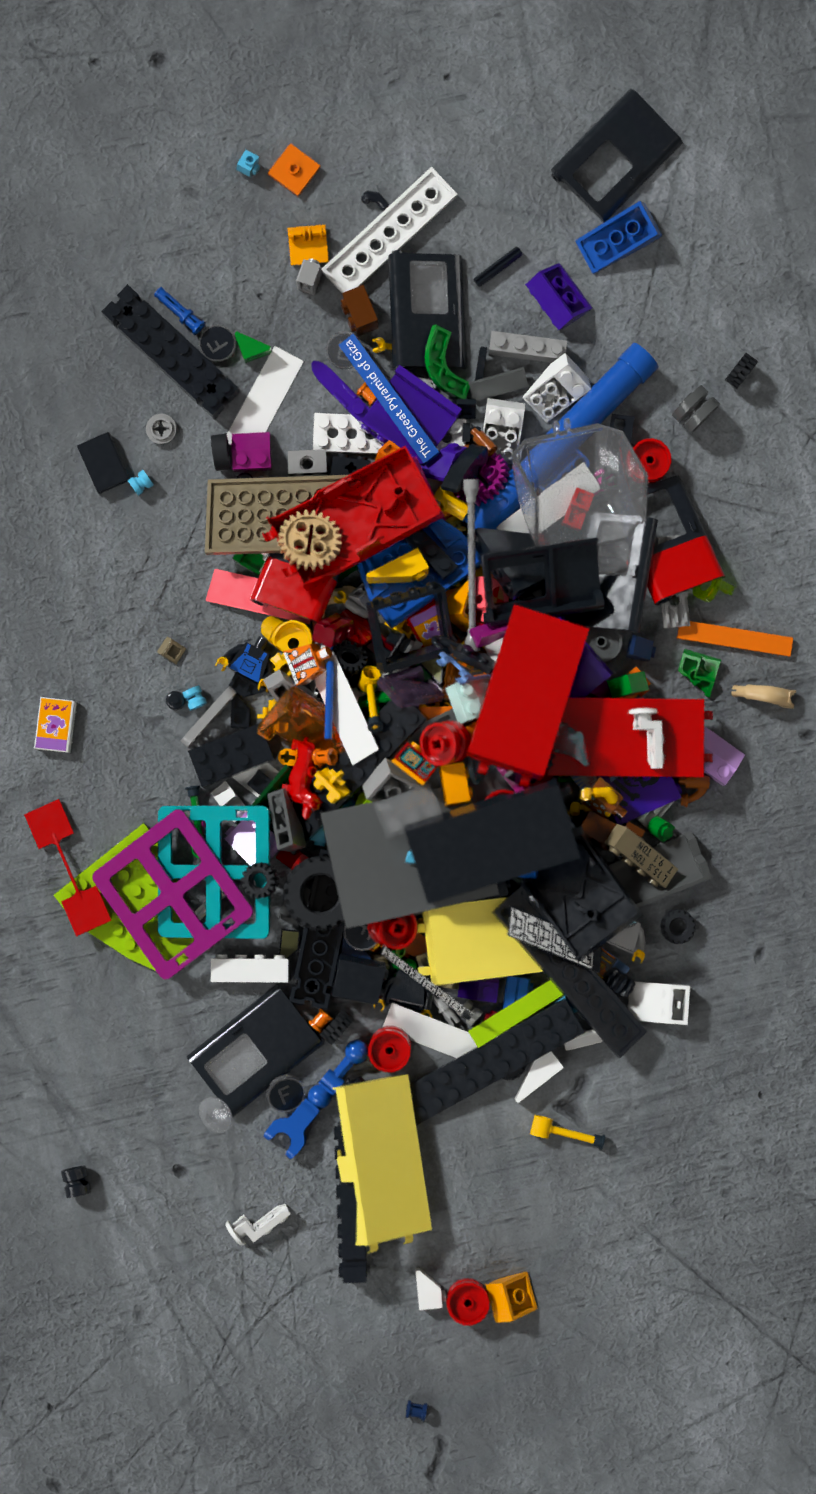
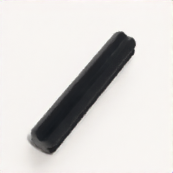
M513 248L474 278L475 284L481 287L520 258L523 254L520 248Z

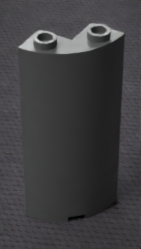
M691 831L666 840L664 843L661 842L651 846L678 868L666 888L659 885L657 887L647 882L649 878L637 874L634 871L636 869L634 866L630 867L621 861L623 858L607 864L637 907L712 878L707 862L701 855L697 840Z

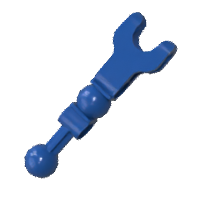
M358 1039L350 1041L345 1047V1058L335 1070L329 1069L318 1084L310 1088L308 1097L303 1100L290 1117L274 1120L263 1137L270 1140L278 1133L284 1132L288 1134L291 1138V1145L286 1151V1156L290 1160L294 1158L306 1144L305 1132L307 1127L321 1109L326 1108L330 1104L332 1096L336 1093V1090H333V1088L343 1085L345 1081L342 1078L354 1064L363 1063L368 1058V1045Z

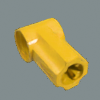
M439 486L434 494V498L441 502V511H446L463 521L468 512V504L455 497L453 492L441 490V486Z

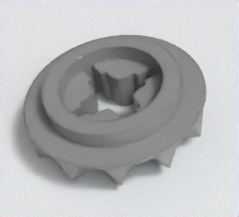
M156 414L148 420L146 433L154 443L163 445L175 437L177 428L170 416ZM160 422H162L164 428H167V430L163 431L162 437L159 431L154 430L160 427Z

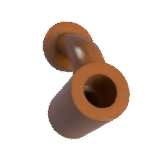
M477 428L471 430L470 433L474 436L473 441L479 446L487 447L488 456L493 455L498 447L492 440ZM468 443V444L464 445L463 447H468V446L471 445V444Z
M710 776L702 778L678 777L679 785H685V788L698 789L690 796H688V793L681 794L680 805L687 808L689 803L701 798L709 789Z

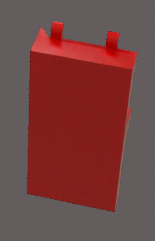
M404 446L317 491L311 499L275 517H266L271 525V530L267 533H262L265 541H271L275 538L279 541L278 534L281 533L280 527L284 526V520L290 521V515L296 518L298 511L301 515H304L305 510H307L308 514L315 510V515L317 516L323 512L322 518L330 516L329 523L335 521L334 528L339 527L338 534L342 535L340 540L342 542L341 548H339V555H336L335 561L330 560L329 566L323 563V569H320L317 565L315 571L312 570L311 566H308L307 571H305L304 565L297 569L296 562L285 569H281L284 577L296 574L305 590L309 591L444 516L409 451ZM312 525L309 529L306 555H310L313 534ZM302 528L297 529L299 532H305ZM318 531V532H317L319 535H324V534H325V533L322 532V531ZM295 546L298 550L303 549L301 546ZM314 549L316 552H323L321 549Z
M514 604L466 756L481 761L478 773L486 775L489 764L522 774L519 786L525 788L528 787L530 778H535L538 781L542 780L589 628Z
M568 698L559 725L561 734L556 736L552 752L556 756L552 761L554 765L547 771V776L704 777V762H713V754L704 753V720H713V711H704V699ZM635 708L657 709L658 714H651V721H662V733L664 735L662 753L665 757L663 768L651 769L647 756V730H633L634 714H629V710Z

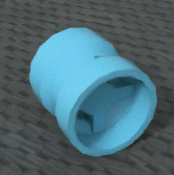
M144 470L138 473V478L131 477L127 480L138 496L143 493L144 487L151 488L154 486Z
M200 685L182 693L184 698L188 700L190 711L207 704L205 697L201 694L202 689Z

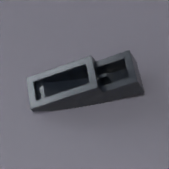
M475 444L469 445L449 469L442 482L441 490L458 493L463 489V480L476 479L479 476L478 469L489 461L487 447Z

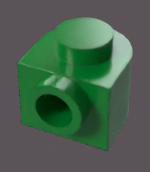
M660 816L653 817L648 824L649 833L663 843L672 837L673 830L675 829L671 823Z

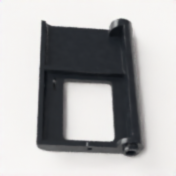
M629 89L551 169V176L556 182L559 183L561 181L565 183L605 223L683 144V141L635 90ZM608 140L632 164V168L600 201H596L573 178V173Z
M598 537L482 554L486 613H483L484 623L488 624L489 628L508 625L514 604L552 617L604 610V599L599 583ZM539 562L544 563L546 594L544 596L494 603L491 572L494 569Z

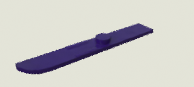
M314 360L311 366L317 380L358 422L360 418L363 419L370 408L327 365ZM370 432V434L376 439L377 436Z

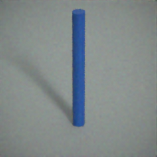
M327 661L324 739H332L334 661Z

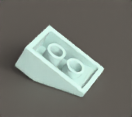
M490 678L470 680L464 685L455 683L445 688L457 722L463 724L478 719Z

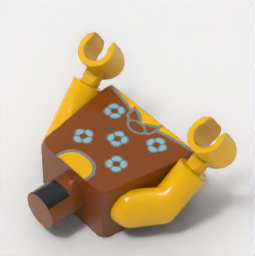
M601 777L592 788H585L580 791L582 804L573 802L569 809L572 816L580 815V810H583L584 812L594 811L606 819L613 814L620 820L628 811L619 805L623 796Z

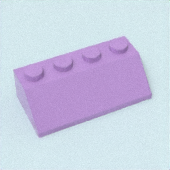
M704 726V753L713 754V762H704V773L724 786L737 770L745 754Z

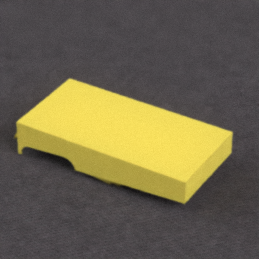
M507 897L464 902L423 911L424 924H417V933L425 932L429 966L419 967L418 972L423 976L430 975V982L434 985L543 971L514 938L507 935V929L492 913Z
M408 1074L334 1087L333 1090H336L346 1152V1156H341V1151L337 1150V1162L341 1181L354 1182L357 1199L356 1245H369L370 1251L368 1253H372L378 1250V1243L401 1237H405L403 1245L413 1242V1234L432 1230Z

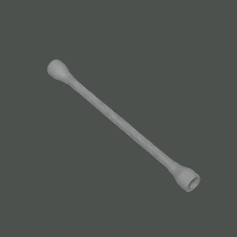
M468 479L463 480V490L466 495V502H468L467 514H469L467 516L469 519L468 609L470 610H468L470 627L465 644L471 646L475 651H480V648L476 647L469 633L470 629L476 626L474 504L479 490V480Z

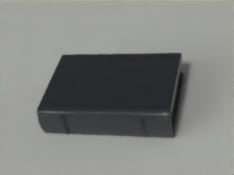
M110 432L77 445L98 494L128 482L127 480L130 477Z

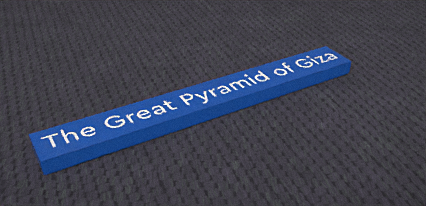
M353 333L340 343L339 347L421 461L426 465L438 456L440 452L356 335Z

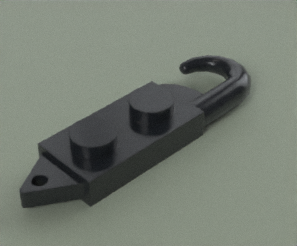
M436 635L431 639L432 644L436 648L442 649L443 647L439 644L441 643L449 647V651L454 655L453 657L487 674L489 672L492 673L495 663L489 655L479 653L467 644H458L444 636Z

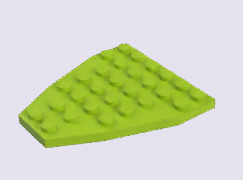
M146 824L140 825L74 879L79 890L85 891L96 886L92 879L93 873L149 830ZM157 842L152 846L151 851L158 860ZM135 859L111 878V882L133 913H137L158 897V886L138 859ZM178 878L173 879L174 883L178 881ZM72 881L53 895L62 907L61 901L74 896L76 892ZM99 890L112 921L92 929L88 933L128 959L156 971ZM172 908L173 922L183 923ZM158 915L144 925V929L168 961L194 941V938L162 937L158 932ZM183 954L176 960L180 965L185 960H187L188 957L185 954Z

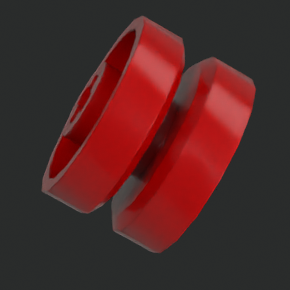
M647 438L639 441L629 454L627 468L630 475L636 481L643 484H653L660 481L670 468L671 453L668 447L660 440ZM646 459H647V460H650V459H651L653 462H652V463H648V462L646 461Z
M457 721L437 722L428 725L423 730L420 738V749L429 763L436 766H444L465 759L471 738L464 725Z
M410 914L367 924V930L375 943L391 949H403L414 940L417 934V921L415 915Z
M384 1026L373 1034L368 1046V1056L371 1063L378 1070L396 1072L401 1070L410 1058L411 1041L403 1029L396 1026ZM387 1047H391L393 1051L390 1052Z
M473 1278L457 1280L450 1286L447 1293L446 1304L449 1315L455 1322L462 1325H474L481 1322L489 1310V1296L486 1288ZM467 1299L471 1300V1302H469L468 1305L465 1304V1300Z

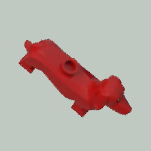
M305 737L303 741L293 739L291 750L296 751L298 749V758L291 770L289 784L282 785V789H286L288 796L294 802L303 804L302 816L306 820L310 818L313 811L318 810L322 805L320 797L310 791L311 781L315 777L317 768L312 760V754L316 747L308 741V737Z

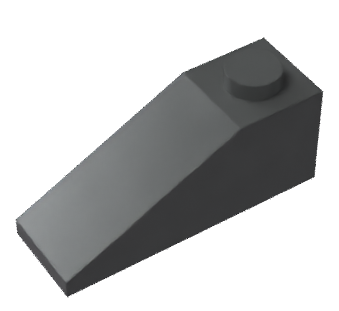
M283 788L267 794L277 850L292 852L306 847L303 827L286 789Z

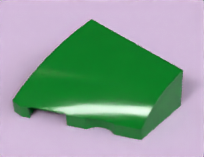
M684 649L678 671L683 676L688 677L694 686H698L705 693L706 697H710L721 660Z

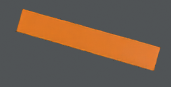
M690 621V626L678 627L676 638L786 657L791 656L793 643L792 637Z

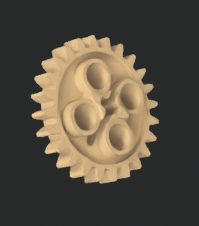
M305 510L304 515H301L298 511L296 518L290 515V521L284 520V526L280 527L281 533L278 534V539H280L278 546L281 547L280 553H285V560L291 558L290 565L296 562L297 569L301 565H304L305 571H307L308 566H311L313 571H315L317 565L320 569H323V563L329 566L330 560L335 561L336 555H339L342 535L338 534L339 527L334 528L335 521L329 523L330 516L322 518L323 512L317 516L315 515V510L311 514H308L307 510ZM312 525L313 534L310 555H306L309 529ZM302 528L305 532H299L297 529ZM318 531H322V532H324L325 534H324V535H319L317 532H318ZM295 546H301L303 549L298 550ZM314 549H321L323 552H316Z

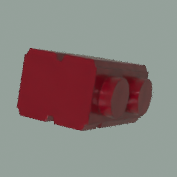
M335 613L315 624L312 639L330 648L338 643L341 644L342 641L353 636L354 621Z

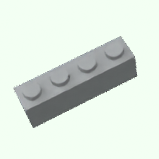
M492 331L488 355L553 363L566 353L567 341Z

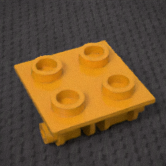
M325 225L288 228L291 266L302 265L303 259L308 260L309 258L317 260L319 263L329 262Z

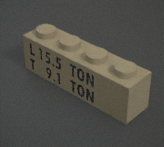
M616 824L604 842L610 847L609 851L617 857L620 855L623 858L621 860L623 863L630 867L634 866L636 868L634 871L642 877L646 876L649 878L647 882L654 887L659 885L666 888L678 870L677 867L635 833L622 825Z

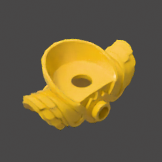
M269 616L262 622V635L282 652L290 650L288 643L292 638H296L299 641L298 647L315 643L312 639L313 636L310 628L301 621L289 620L286 622L278 617Z

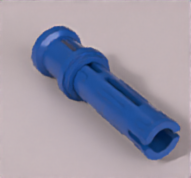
M160 287L155 292L154 297L178 316L180 323L189 327L194 335H197L203 329L206 322L198 319L192 310H187L163 287Z

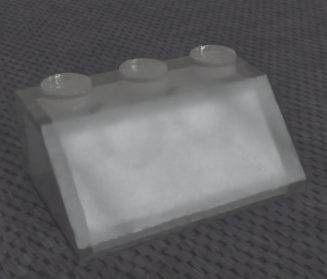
M428 783L373 804L387 841L404 835L405 825L442 814L437 798Z

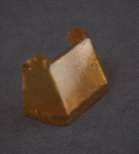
M295 686L289 688L258 725L257 734L266 740L272 739L277 734L292 744L293 739L303 741L305 737H308V741L313 743L316 748H321L322 750L334 748L337 754L345 751L334 723L332 739H324L325 705ZM322 764L321 766H315V767H316L317 770H318V769H320L321 767H323L325 764Z

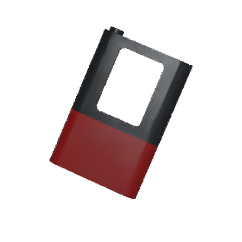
M678 475L625 495H615L610 502L615 515L638 516L633 500L666 489L686 531L685 535L656 545L653 548L647 588L655 605L664 604L670 601L674 595L718 578H725V574L695 508ZM619 523L631 550L635 525Z
M269 553L251 594L250 601L263 607L269 605L310 619L316 623L320 622L340 574L306 591L296 574L284 577L281 569L290 566L288 559H284L285 554Z

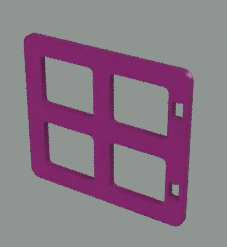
M174 810L97 869L92 876L98 889L163 979L173 977L253 915L252 906L183 810ZM178 828L201 859V864L174 883L152 853L151 848L174 829ZM135 859L141 862L161 891L157 898L137 913L131 911L111 882V878ZM212 875L233 904L235 910L210 930H207L184 898V895L207 876ZM171 906L193 936L194 941L168 961L144 929V925L165 908ZM232 918L236 923L226 929L224 923ZM185 954L188 959L179 965L176 959Z

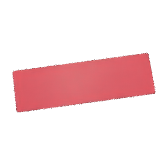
M219 569L214 570L206 601L310 624V619L269 605L263 607L250 601L258 578Z

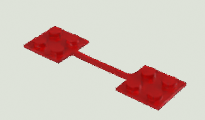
M60 799L24 814L38 849L50 844L57 846L76 890L74 896L61 901L76 937L112 921L97 886L85 891L79 890L60 847V841L63 838L74 834Z

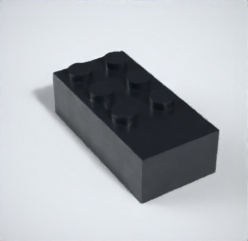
M260 723L188 751L203 788L275 760Z

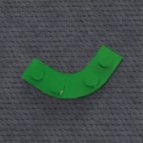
M432 325L425 349V364L428 374L433 383L442 392L456 399H466L469 390L468 381L453 374L446 364V349L452 332L438 325Z

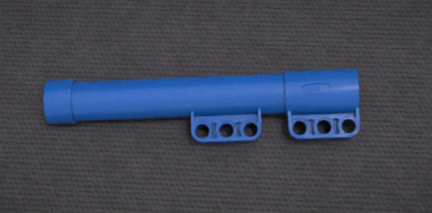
M633 342L591 390L508 472L510 476L506 477L508 482L502 484L505 488L498 490L500 494H494L493 500L488 498L486 504L481 501L480 506H477L476 503L474 504L475 529L498 530L497 527L504 520L526 505L525 500L536 489L542 493L561 479L564 472L569 473L576 467L575 461L578 458L585 463L587 468L589 467V460L578 447L640 384H643L659 368L655 359L643 347ZM466 514L462 522L468 528L469 519L467 515L469 514Z

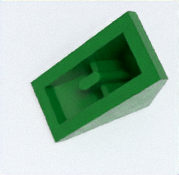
M237 331L234 334L245 363L269 355L272 351L269 345Z
M644 671L627 674L607 681L611 698H620L649 690Z

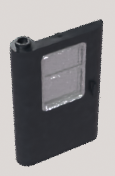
M402 250L392 251V254L388 255L393 369L396 370L399 365L406 370L412 367H426L425 349L432 325H438L452 332L445 355L448 368L467 369L462 256L456 254L403 253Z
M594 510L586 514L582 539L598 537L599 583L604 599V610L569 615L568 622L583 627L626 630L640 633L658 524L657 519L601 514V512Z
M276 984L187 1055V1058L222 1103L221 1109L227 1116L231 1115L234 1117L324 1045V1043L294 1005L289 1002V999L280 989L279 985Z

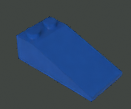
M639 201L575 240L591 272L595 274L662 237V234L646 204Z

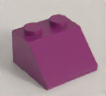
M270 432L232 434V469L234 472L272 470Z

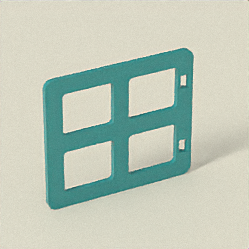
M162 806L158 811V823L174 810L190 811V820L205 821L206 843L220 862L221 823L223 821H254L256 824L255 863H268L270 865V811L265 806ZM237 811H248L247 818H238ZM172 832L158 842V861L172 881L175 878H183L198 866L173 864ZM223 865L232 879L244 877L242 875L243 871H246V867L251 866ZM257 873L254 876L253 880L256 882V887L263 888L267 882L266 876L262 873ZM212 875L205 878L206 922L203 925L207 930H210L222 921L221 887ZM158 888V896H159V895L161 894V891H160V889ZM270 896L256 898V921L254 924H241L224 938L264 939L270 934ZM168 906L158 914V932L162 937L193 938L184 923L173 922L171 906ZM224 923V926L228 929L234 923Z

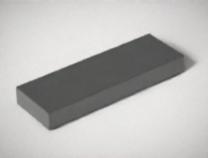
M524 367L468 382L472 399H476V401L528 387Z

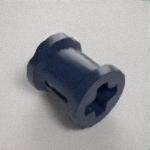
M408 1400L405 1418L410 1416L421 1418L422 1421H425L427 1403L422 1405Z

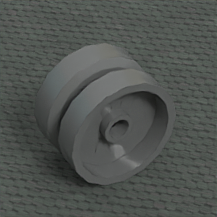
M702 385L694 392H691L672 413V416L678 422L683 421L688 415L690 416L684 424V428L690 434L720 405L714 397L702 403L708 395V391Z
M586 627L589 628L586 643L606 665L613 662L619 655L623 644L620 631ZM603 640L605 643L600 646L597 641L601 642Z

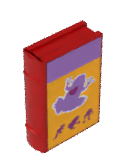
M435 599L406 619L407 625L410 627L416 640L423 643L421 648L433 645L432 637L440 635Z

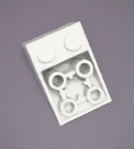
M564 353L547 367L525 393L523 399L547 423L591 390L589 378Z
M488 398L483 432L498 447L496 450L497 455L500 454L509 464H516L525 403Z
M635 981L634 990L629 995L628 1010L638 1021L688 1025L689 985Z

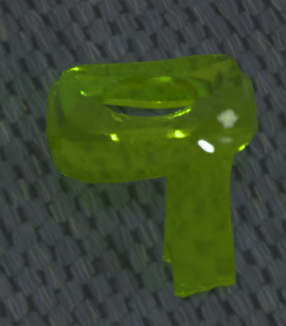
M722 578L711 581V586L707 590L702 591L700 586L692 588V593L704 602H711L719 590L726 595H732L735 586L722 580Z

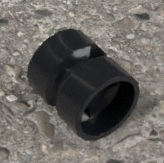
M86 1165L61 1171L63 1182L67 1184L64 1187L66 1198L91 1193L90 1183L85 1179L88 1176Z

